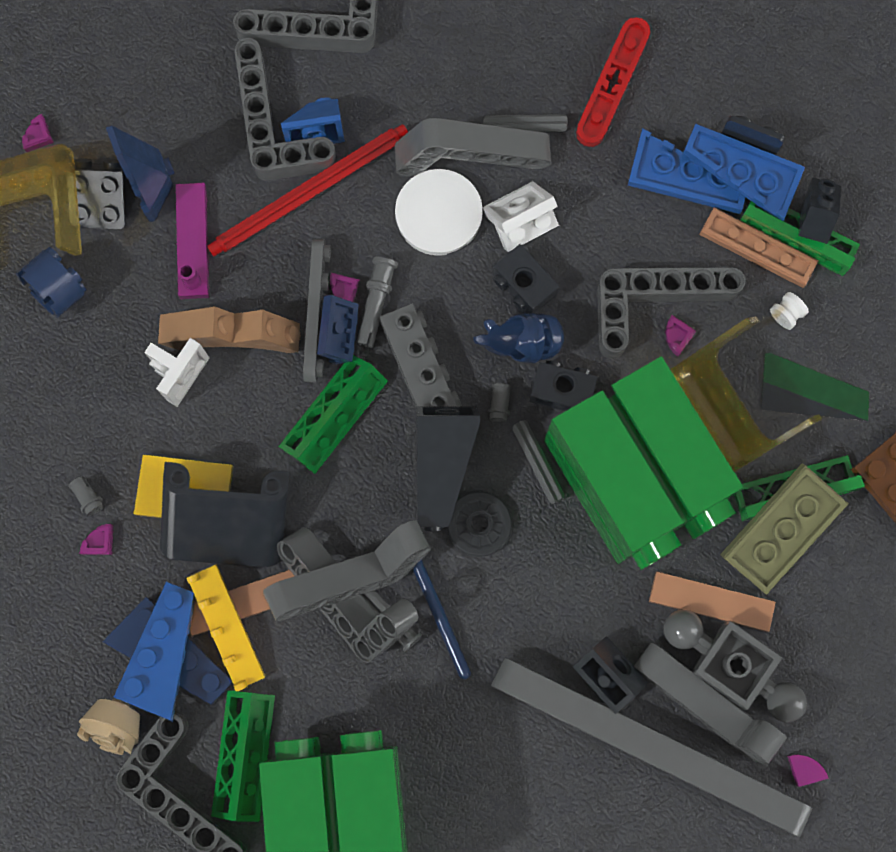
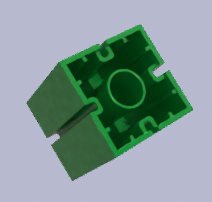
M662 356L612 384L611 387L615 392L612 397L607 398L602 390L553 418L544 443L617 564L619 565L633 557L640 570L650 566L682 545L674 533L676 530L685 526L692 539H695L736 514L728 499L743 488Z
M382 730L340 735L341 752L321 754L319 737L275 742L276 759L259 763L266 852H407L397 746L383 747Z

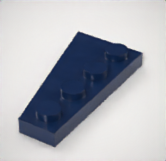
M145 597L106 637L103 643L131 658L155 604ZM187 636L184 663H182L179 687L213 705L233 682Z

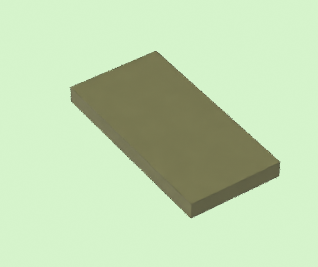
M802 463L720 555L767 595L849 503Z

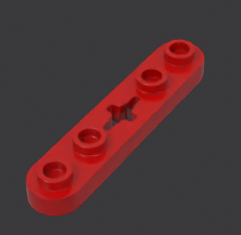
M630 18L623 24L581 116L576 135L579 142L584 146L594 147L599 145L608 131L649 39L650 26L642 18ZM616 71H620L617 81L619 84H615L610 94L607 93L609 87L608 80L613 78Z

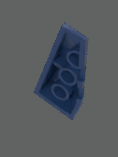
M114 126L106 127L115 155L130 181L135 196L141 198L140 206L149 222L155 221L173 187L170 175L175 174L169 157L163 158L159 149Z

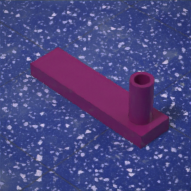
M205 183L176 184L178 297L180 299L209 298Z

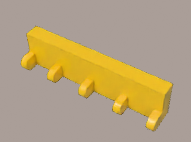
M217 564L188 576L186 579L190 583L199 609H201L210 629V634L214 638L223 659V664L226 666L234 684L235 691H240L248 685L265 678L264 671Z

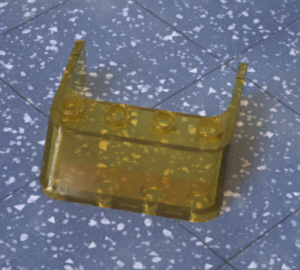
M56 144L0 160V206L41 195H48L53 204L56 247L75 256L81 255L82 248L73 151L63 144Z
M757 316L744 319L670 369L734 472L822 420L819 414L815 415L780 437L770 439L760 431L719 366V350L725 344L760 322Z

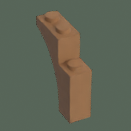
M217 307L160 315L158 344L182 350L191 338L201 344L202 347H243L295 353L299 352L300 323L265 310L236 314Z

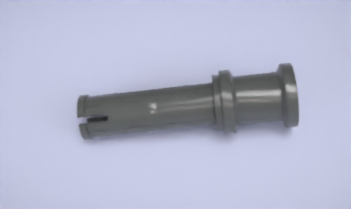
M373 257V272L371 279L366 283L369 293L358 337L355 342L357 345L363 344V347L374 348L386 295H390L393 288L390 284L393 272L399 265L396 261L384 257Z

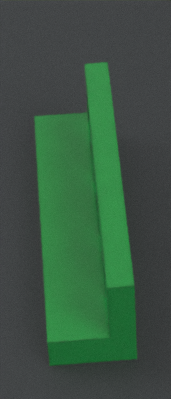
M750 201L740 221L818 260L817 264L841 276H844L851 268L855 260L854 256L860 246L859 243L835 231H832L830 236L832 241H828L827 244L798 236L800 213L790 208L787 211L785 218L788 217L794 220L796 226L794 227L754 207L755 203ZM841 244L849 248L850 251L847 254L832 245Z
M353 355L352 362H346L342 365L278 447L315 474L388 380L372 364ZM356 365L360 367L353 376L348 377ZM340 390L338 396L330 401L332 395ZM321 414L319 420L312 424L313 419ZM303 437L302 441L296 447V449H292L291 447L294 445V443L299 438Z
M848 455L807 466L819 478L828 483L827 485L839 495L854 492L865 487L862 476H855L850 470L852 466ZM842 464L847 479L835 482L826 477L832 466ZM825 468L823 474L817 472V470ZM796 469L743 483V488L734 494L742 522L751 520L769 501L764 500L766 497L771 498L773 496L769 491L774 482L782 481L785 483L787 478ZM768 484L765 490L759 487ZM752 488L763 494L758 503L746 506L741 491Z
M227 690L211 817L243 822L260 821L262 795L259 763L267 761L275 695ZM243 698L241 713L238 715L236 712L237 699ZM236 731L238 734V741L234 747L232 743L233 734ZM232 763L234 766L233 776L230 778L228 775L229 765ZM228 795L230 798L229 811L225 812L223 811L224 801Z

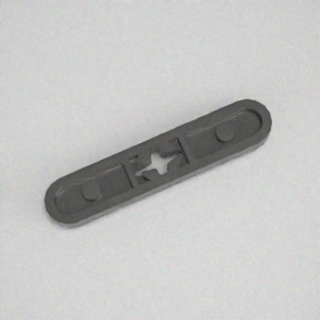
M313 238L311 247L303 366L304 382H317V377H323L324 360L319 359L317 351L322 318L323 291H328L329 273H325V262L330 263L331 245H326L325 239Z

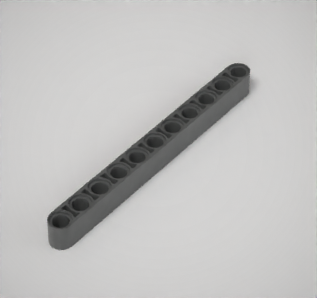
M503 659L491 684L493 688L776 827L801 837L813 809L810 806L620 713L615 714L611 709L509 659Z

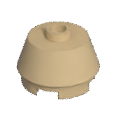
M118 699L97 700L79 720L81 726L77 733L78 737L85 742L91 737L95 743L101 745L99 749L119 755H123L124 751L131 754L134 745L139 743L140 715L130 708L129 704Z

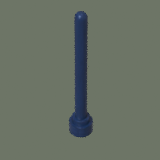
M421 559L412 569L459 677L466 680L471 676V671Z

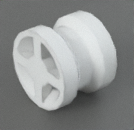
M787 292L782 297V302L775 304L770 309V312L781 326L791 330L796 325L798 318H803L808 314V308L798 296Z

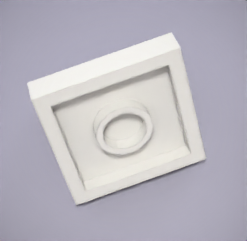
M533 181L482 207L486 218L495 225L502 245L507 252L513 250L519 244L523 245L559 226L553 211L554 208L558 207L554 196Z
M191 338L177 358L153 343H150L144 352L151 360L149 365L155 369L156 373L164 377L156 389L168 402L178 407L209 360V356L201 344Z

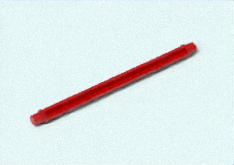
M401 124L395 129L391 128L216 237L214 242L207 245L210 253L215 257L223 251L225 253L395 147V143L405 136L408 130Z

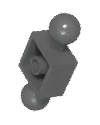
M677 610L667 617L664 623V635L667 641L676 648L690 649L693 647L702 653V656L691 672L740 710H748L757 695L760 694L767 699L768 711L778 721L791 723L799 720L804 715L807 709V698L803 690L793 683L783 682L776 684L769 679L782 660L781 656L731 621L723 623L712 639L703 632L704 628L701 619L692 611ZM739 660L738 667L741 668L740 672H732L730 661Z

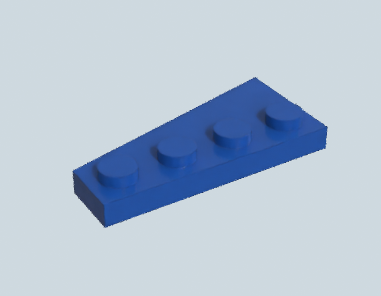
M695 124L683 154L767 213L782 221L785 219L805 169L802 165L698 124Z
M642 128L628 186L738 214L742 212L745 196L683 154L682 151L675 148L674 144L666 140L661 141L653 137L651 132Z
M168 582L165 583L115 692L114 698L173 722L182 663H184L187 636L190 632L196 599L193 592Z

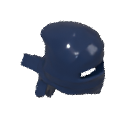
M524 313L510 317L501 325H497L494 320H485L484 327L488 334H479L473 339L475 344L483 346L489 352L496 355L511 356L515 361L523 363H536L540 360L551 359L560 352L564 342V333L560 322L555 317L547 314Z

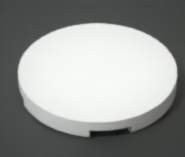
M445 169L424 171L411 178L403 186L397 197L395 206L397 226L406 242L416 250L429 255H447V253L457 251L468 245L475 238L482 221V202L476 188L464 176Z

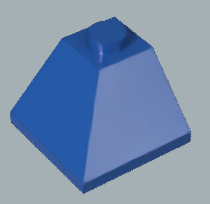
M327 97L317 99L315 102L308 103L281 123L285 142L316 137H326L333 144L345 142L338 99Z

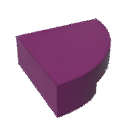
M43 114L33 118L22 138L23 148L26 153L54 143Z
M331 273L330 286L333 295L354 302L360 283L359 279Z
M671 315L665 330L666 341L672 352L679 356L696 331Z
M105 524L93 530L83 540L79 554L112 555L113 525Z
M803 755L787 756L797 787L829 779L824 768L814 759Z

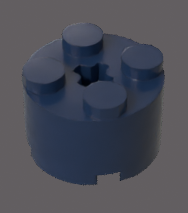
M48 247L20 269L16 276L23 285L27 283L30 285V294L50 314L59 318L85 295L84 292L87 289L81 283L82 278L72 267L66 269L60 262L62 259L53 248Z

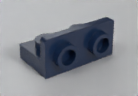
M334 295L324 296L317 355L329 358V362L333 364L352 362L359 304Z

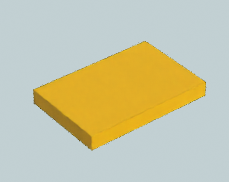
M143 455L134 514L161 518L165 462L179 463L187 468L190 474L189 489L230 492L233 465Z

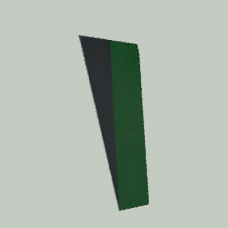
M765 353L761 410L868 421L870 392L777 355Z

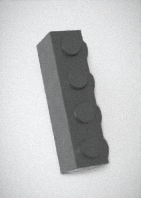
M412 303L380 316L382 329L415 407L462 406L456 391L450 392L446 381H449L450 377L444 363L439 365L435 354L439 352L433 337L427 338L423 328L427 327V323L422 311L416 312Z

